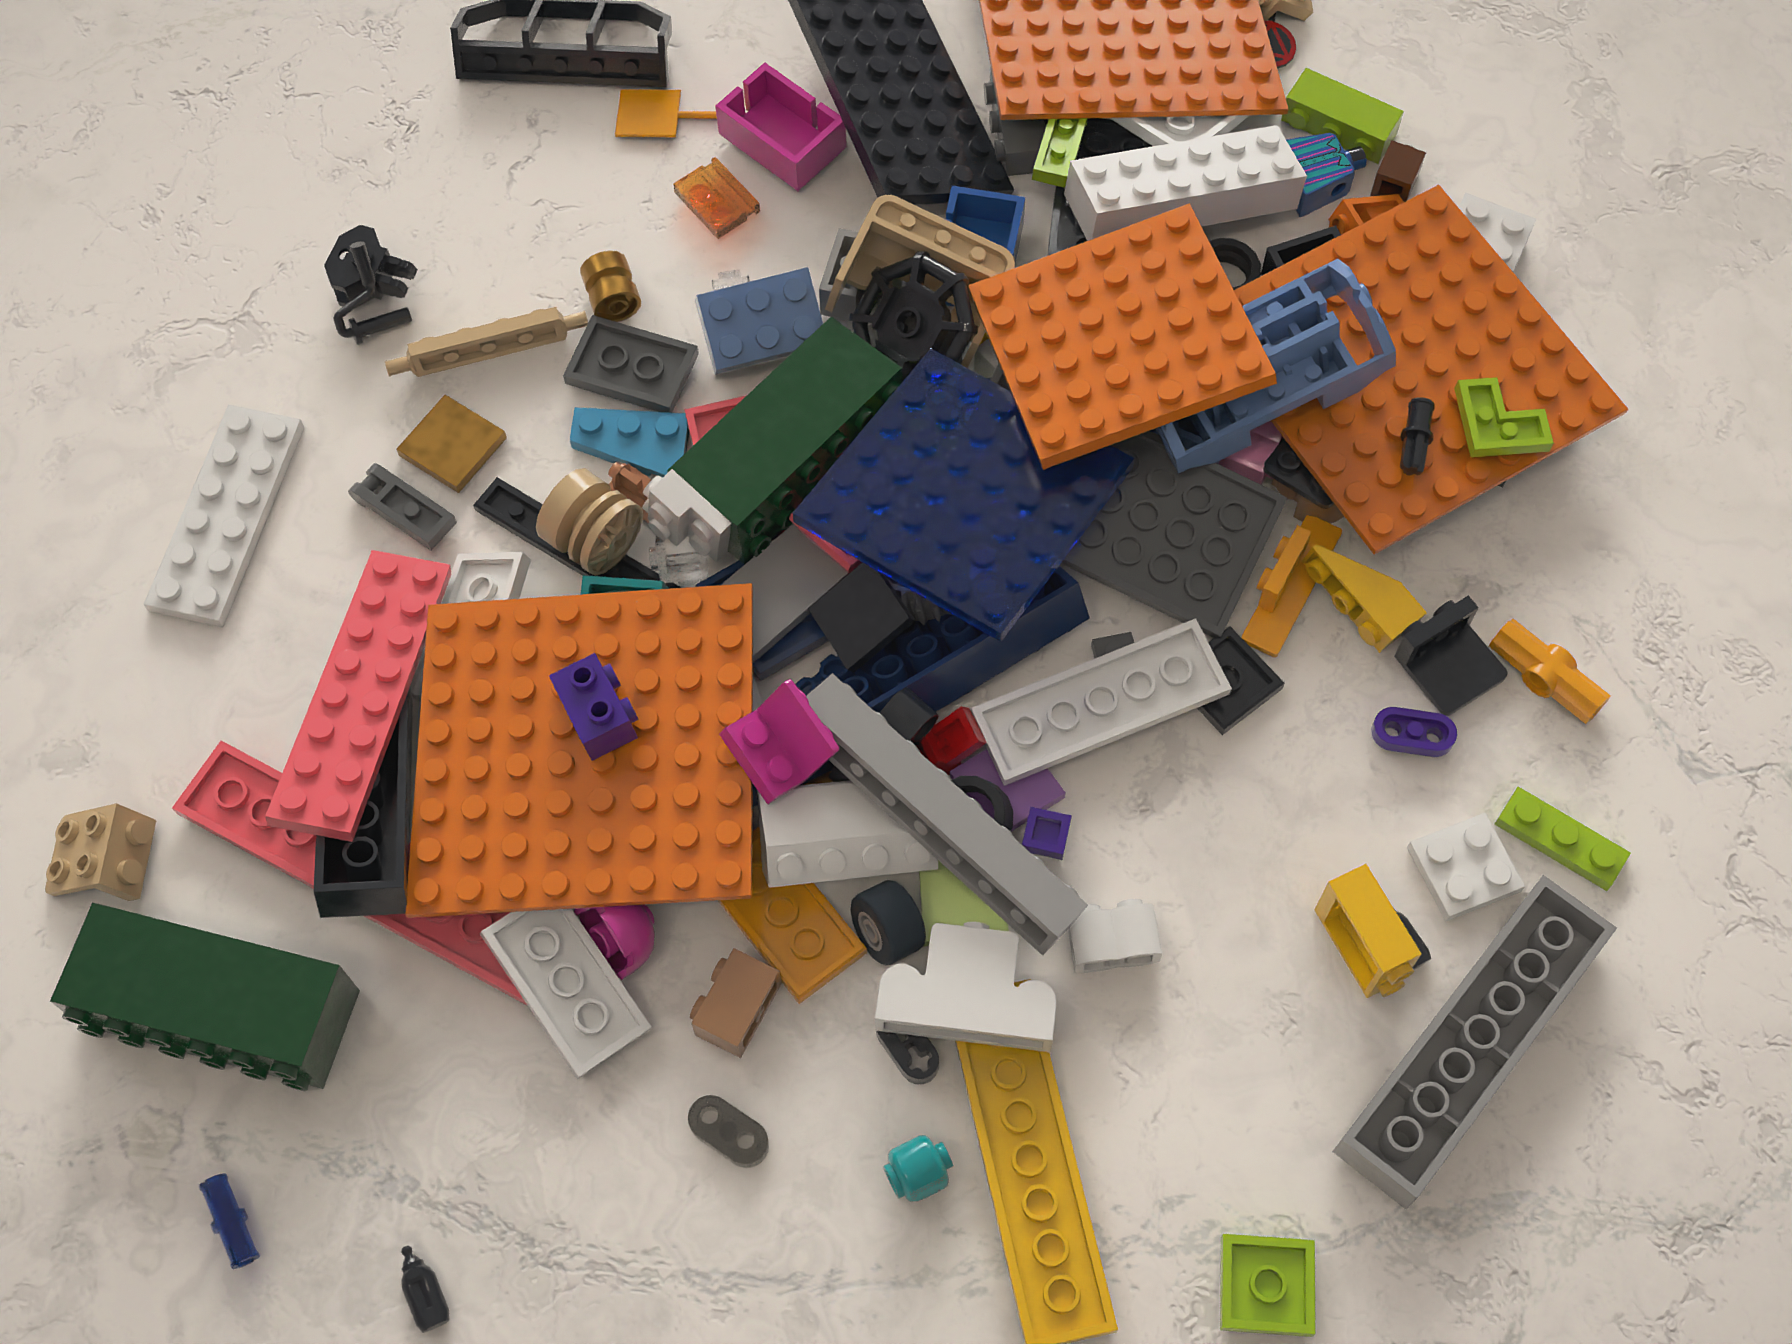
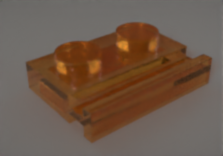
M716 157L712 158L711 163L706 167L701 165L673 183L674 193L717 239L747 221V216L760 212L759 202Z

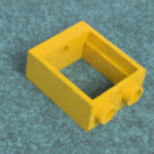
M1364 864L1328 881L1314 910L1366 998L1379 992L1382 997L1397 992L1406 985L1403 980L1414 973L1413 966L1421 956V952L1368 865Z

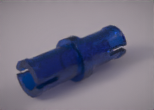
M222 1173L206 1179L205 1182L199 1184V1189L203 1193L213 1218L210 1224L214 1234L220 1235L231 1262V1268L238 1269L254 1262V1260L260 1257V1254L245 1223L249 1218L244 1208H239L228 1181V1175Z

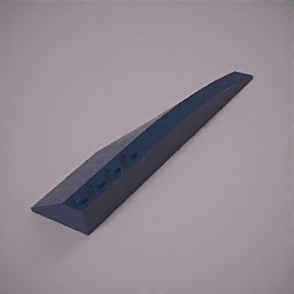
M1033 549L1022 550L1018 553H981L992 554L996 563L997 583L995 592L992 595H977L974 592L973 596L966 598V606L955 607V615L945 614L941 616L940 622L932 619L928 620L923 626L920 621H915L854 673L846 669L839 656L830 654L820 662L821 667L816 675L812 678L803 677L795 685L807 696L833 673L842 683L849 685L856 695L873 711L878 713L895 694L908 687L937 712L996 675L1006 671L1009 667L1032 653L1039 651L1055 639L1070 632L1078 625L1090 619L1079 582L1045 553ZM828 760L800 785L831 771L835 765ZM753 784L754 807L758 805L757 789Z

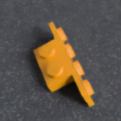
M1306 515L1301 526H1296L1290 538L1286 536L1281 538L1273 555V558L1278 559L1274 569L1265 568L1256 589L1262 591L1261 597L1241 637L1250 647L1271 657L1278 656L1316 584L1309 577L1302 560L1316 544L1333 551L1341 537V528L1317 517Z

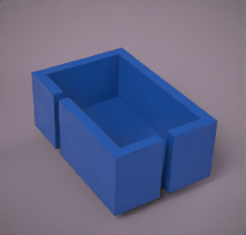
M952 186L945 220L1006 248L1013 255L1016 262L1024 224L1025 197ZM946 301V306H955Z

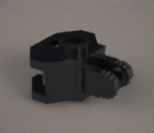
M358 225L339 235L324 264L339 306L346 305L366 290L361 284L350 249L351 244L361 241L365 242L376 278L375 293L362 304L373 298L381 300L383 295L395 296L401 299L402 297L405 298L409 287L401 280L392 278V276L410 280L414 279L418 269L413 263L390 256L388 249L381 247L374 228ZM348 252L343 260L340 259L342 253Z

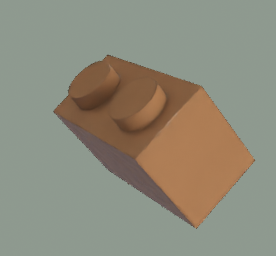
M733 948L728 959L722 957L717 963L711 976V981L714 984L706 997L700 995L696 1000L690 1013V1019L693 1020L691 1025L695 1036L741 1058L779 990L782 981L779 970Z

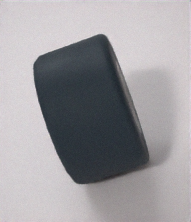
M885 880L857 894L852 899L850 912L856 933L860 941L867 948L870 956L880 964L891 965L924 946L926 932L920 910L912 896L898 882Z

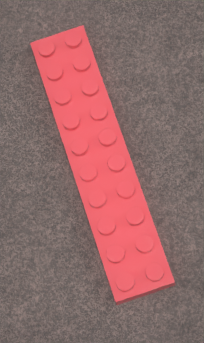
M221 740L173 805L172 809L181 817L314 889L316 835L267 826L265 819L282 773ZM510 912L408 918L405 914L364 916L527 1005L480 935L482 930Z

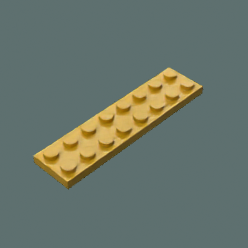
M1027 980L1014 982V986L1019 987L1021 983ZM955 1040L1025 1344H1068L1117 1333L1118 1327L1050 1053Z

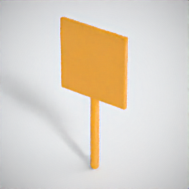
M621 89L615 137H676L678 118L717 119L716 111H679L681 90Z

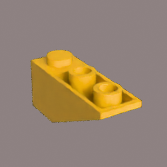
M1316 544L1302 560L1309 577L1326 589L1332 596V602L1337 610L1349 616L1358 627L1361 638L1367 644L1374 646L1379 653L1401 637V633L1409 625L1421 620L1427 614L1400 581L1321 545Z

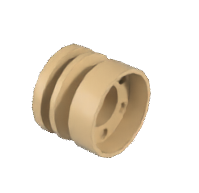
M586 468L576 469L566 475L545 499L537 517L536 531L540 538L562 553L568 552L569 559L596 576L613 568L626 555L641 529L643 510L642 507L627 499L619 491H611L609 484Z

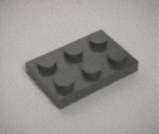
M592 315L564 372L563 378L567 385L658 412L672 413L699 355L698 346Z

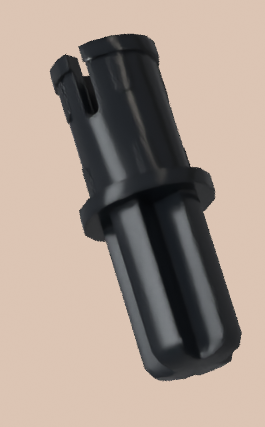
M1423 397L1413 398L1408 403L1409 410L1406 428L1400 434V438L1403 441L1400 468L1404 474L1409 476L1413 474L1420 475L1424 471L1427 448L1433 441V433L1430 429L1435 404L1432 400Z

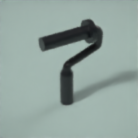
M362 241L351 244L350 249L361 284L366 290L340 308L333 317L338 334L344 338L353 337L357 345L363 343L362 337L412 321L409 309L405 307L357 323L354 318L348 319L350 328L346 329L343 317L375 293L376 278L365 242Z

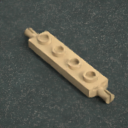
M557 307L537 309L529 314L509 319L502 318L493 323L473 328H462L457 332L437 337H426L420 341L407 344V356L389 361L386 360L385 366L389 377L412 371L417 377L563 341L567 337V331L586 327L588 320L585 311L563 317L562 313L557 310Z

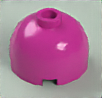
M647 905L575 908L573 911L576 916L579 915L580 922L620 980L638 970L651 955L654 949L655 931L653 925L655 920Z

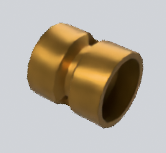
M603 251L590 256L583 262L580 267V274L585 289L589 294V301L595 316L620 322L637 313L641 307V298L636 284L632 282V273L624 254L618 251Z

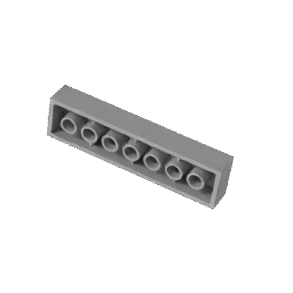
M1543 875L1332 1152L1403 1208L1407 1209L1420 1196L1616 931L1617 927Z

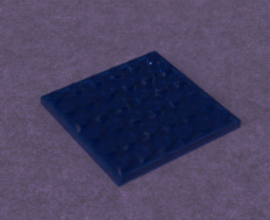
M930 349L793 512V522L1001 642L1132 470L1135 458L1109 445L1043 470L1011 392L939 352Z

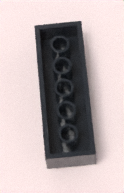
M411 686L353 842L316 835L313 892L320 918L405 914L411 825L413 720Z

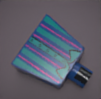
M1332 133L1286 139L1307 175L1298 207L1295 209L1299 217L1308 215L1346 196L1350 192L1355 170L1366 167L1367 160L1362 147L1358 146L1344 151L1336 135Z

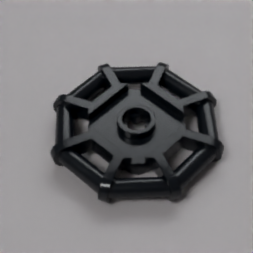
M917 251L914 256L883 268L877 266L871 272L872 279L854 313L849 314L848 322L852 323L853 332L872 346L868 325H872V328L877 331L878 340L875 339L876 346L874 348L895 360L897 365L902 367L903 397H907L910 392L941 381L950 382L954 378L953 372L972 336L978 333V326L974 323L967 289L969 279L964 273H957L931 258L927 251ZM911 274L910 281L904 283L906 286L901 288L893 287V280ZM929 274L944 284L936 291H933L924 285L925 275ZM881 292H883V296L875 312L873 313V315H870ZM952 295L958 322H951V312L946 306V300ZM916 315L917 324L915 329L906 333L908 330V326L905 324L906 318H914ZM948 332H957L943 359H941L938 351ZM929 362L932 366L931 369L910 376L911 365Z

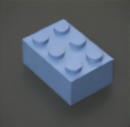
M808 267L696 295L695 299L715 375L787 357L823 324Z

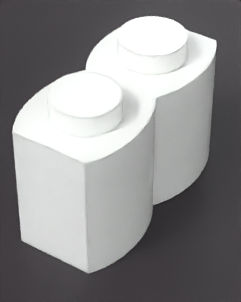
M1141 899L1123 900L1117 903V908L1100 909L1099 905L1089 904L1068 929L1075 973L1097 972L1117 967L1143 966L1160 962L1162 956L1153 904H1143Z

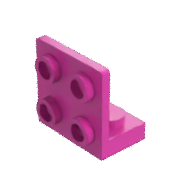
M791 679L783 682L755 711L725 727L719 734L767 804L804 783L839 751V746L835 742L832 732L827 726L823 725L809 705L806 695L797 688Z

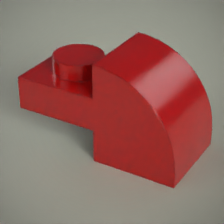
M961 706L935 724L918 744L917 748L936 768L950 775V771L961 765L963 759L987 742L970 708Z

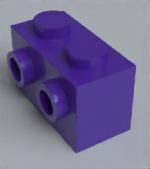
M593 653L549 675L592 761L638 738L631 723L639 719L628 697L619 701L614 689L620 687L621 684L610 663L602 667L596 654Z

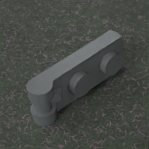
M374 463L366 471L368 476L361 483L356 482L348 490L349 495L358 504L368 507L431 551L457 523L452 513L377 463ZM379 486L383 487L378 494L374 493Z

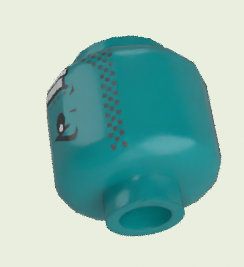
M920 1135L891 1149L888 1153L889 1163L883 1166L889 1183L898 1199L905 1196L910 1202L916 1203L948 1186L949 1177L947 1169L953 1167V1162L942 1142L934 1145L929 1137Z

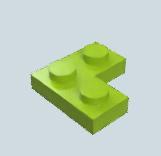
M1497 377L1458 380L1454 390L1470 457L1550 451L1554 442L1545 409L1506 412Z

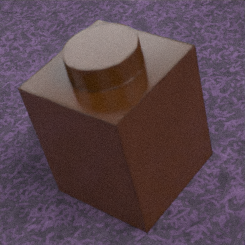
M1391 140L1377 171L1370 196L1399 194L1402 200L1406 202L1417 181L1426 152Z

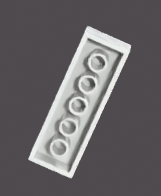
M1276 125L1072 160L1069 165L1064 195L1087 241L1189 203L1201 226L1295 210L1298 207L1307 175Z

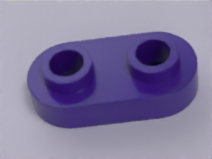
M1387 707L1376 715L1371 727V734L1376 744L1385 750L1440 757L1447 754L1453 747L1457 739V728L1449 717L1440 713ZM1385 729H1395L1398 733V736L1388 735ZM1427 734L1436 735L1440 742H1431L1427 738Z

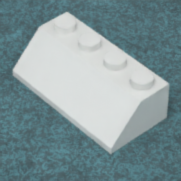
M851 780L800 785L770 804L766 803L757 790L762 871L769 888L938 869V859Z

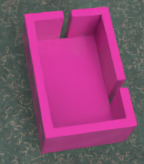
M766 62L743 81V89L737 86L715 105L719 134L797 191L803 188L847 148L846 127L841 116L822 102L816 106L815 97Z

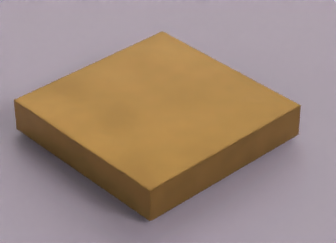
M444 395L396 450L400 457L457 493H460L507 439L505 431L449 396Z

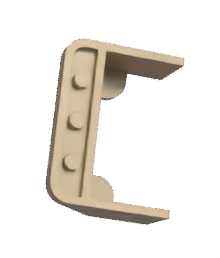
M883 195L873 202L835 278L825 310L832 313L846 283L858 289L866 290L872 279L871 272L877 266L880 268L889 266L914 256L917 251H927L931 258L957 273H964L969 279L968 285L1014 269V257L1006 248L894 195ZM911 274L898 279L909 282ZM929 274L925 275L924 285L933 291H936L944 284ZM968 285L967 289L974 323L978 326V333L972 336L971 344L958 370L963 375H965L985 333ZM952 295L946 301L955 305ZM955 306L951 312V322H958Z

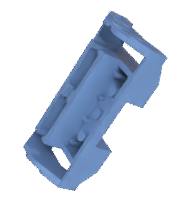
M1336 259L1242 306L1276 372L1277 384L1190 415L1189 417L1203 442L1186 451L1173 422L1156 428L1178 474L1189 468L1216 463L1252 445L1250 430L1315 398L1318 399L1322 408L1325 409L1361 391L1382 373L1396 366V349L1386 325L1378 311L1373 307L1372 299L1366 286L1363 283H1358L1349 266ZM1338 295L1348 304L1367 335L1375 354L1372 359L1358 366L1356 365L1340 339L1339 320L1333 311L1327 312V301L1325 299Z

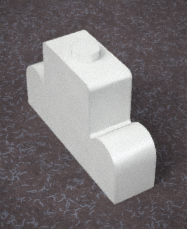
M966 922L963 926L936 923L931 928L925 975H920L916 968L908 964H895L882 974L875 1013L876 1031L1051 1052L1056 1013V995L1048 984L1039 980H1027L1021 983L1019 987L1014 986L1019 936L1015 932L989 929L988 925L980 922Z

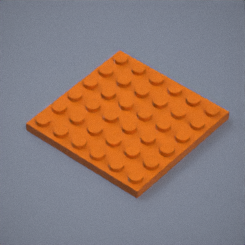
M1190 203L968 285L976 310L1043 470L1277 384L1276 372Z

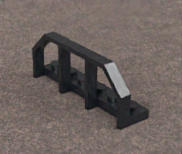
M487 0L461 8L450 27L456 79L667 87L669 82L667 46L672 35L671 16L641 1ZM504 16L528 17L521 30L522 42L462 40L470 26ZM544 17L591 19L586 31V44L538 43L533 41ZM606 20L639 21L658 31V47L596 44Z

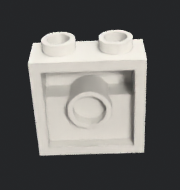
M673 469L663 478L656 476L648 483L643 491V494L648 499L642 508L648 513V525L657 537L663 541L668 538L677 547L688 536L689 543L696 552L704 557L709 555L715 562L719 561L727 553L732 523Z

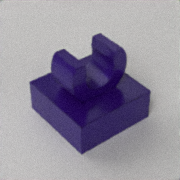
M1030 807L1022 846L1032 854L1063 860L1072 815Z

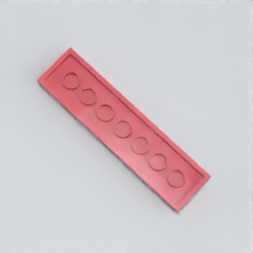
M375 550L371 551L266 812L267 826L353 842L425 648L428 605L441 604L452 575L450 564Z

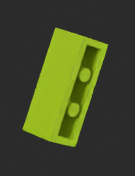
M1305 68L1286 97L1288 113L1282 114L1281 121L1312 135L1332 133L1336 135L1343 149L1348 150L1360 146L1364 150L1367 160L1379 164L1391 140L1393 141L1398 133L1404 111L1309 68Z

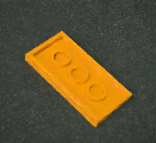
M760 827L753 830L752 898L717 901L765 962L780 971L782 983L798 1004H800L867 954V948L814 883L769 888L762 871Z

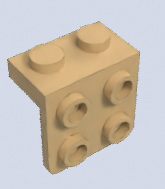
M117 803L65 815L55 832L56 842L51 863L46 871L47 882L45 892L53 896H59L95 888L127 901L140 899L156 820Z

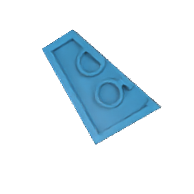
M575 407L570 444L575 450L611 463L618 461L630 464L644 475L651 476V474L663 478L667 474V470L687 452L689 428L685 413Z

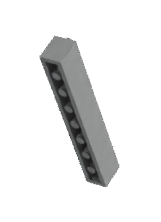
M833 673L806 696L809 705L823 725L830 729L835 742L839 746V751L829 761L1043 956L1088 906L1079 897L1076 890L1064 884L1047 868L1046 864L1039 857L1032 855L1014 838L1007 828L1000 826L982 809L975 799L968 797L951 781L943 770L936 768L919 752L918 748L911 741L905 740L888 724L880 713L873 711L856 695L849 685L842 683Z

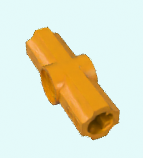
M1515 619L1508 621L1488 646L1522 673L1523 682L1533 693L1543 698L1551 696L1585 724L1596 716L1611 697V695L1577 669L1576 660L1566 649L1556 644L1547 646Z

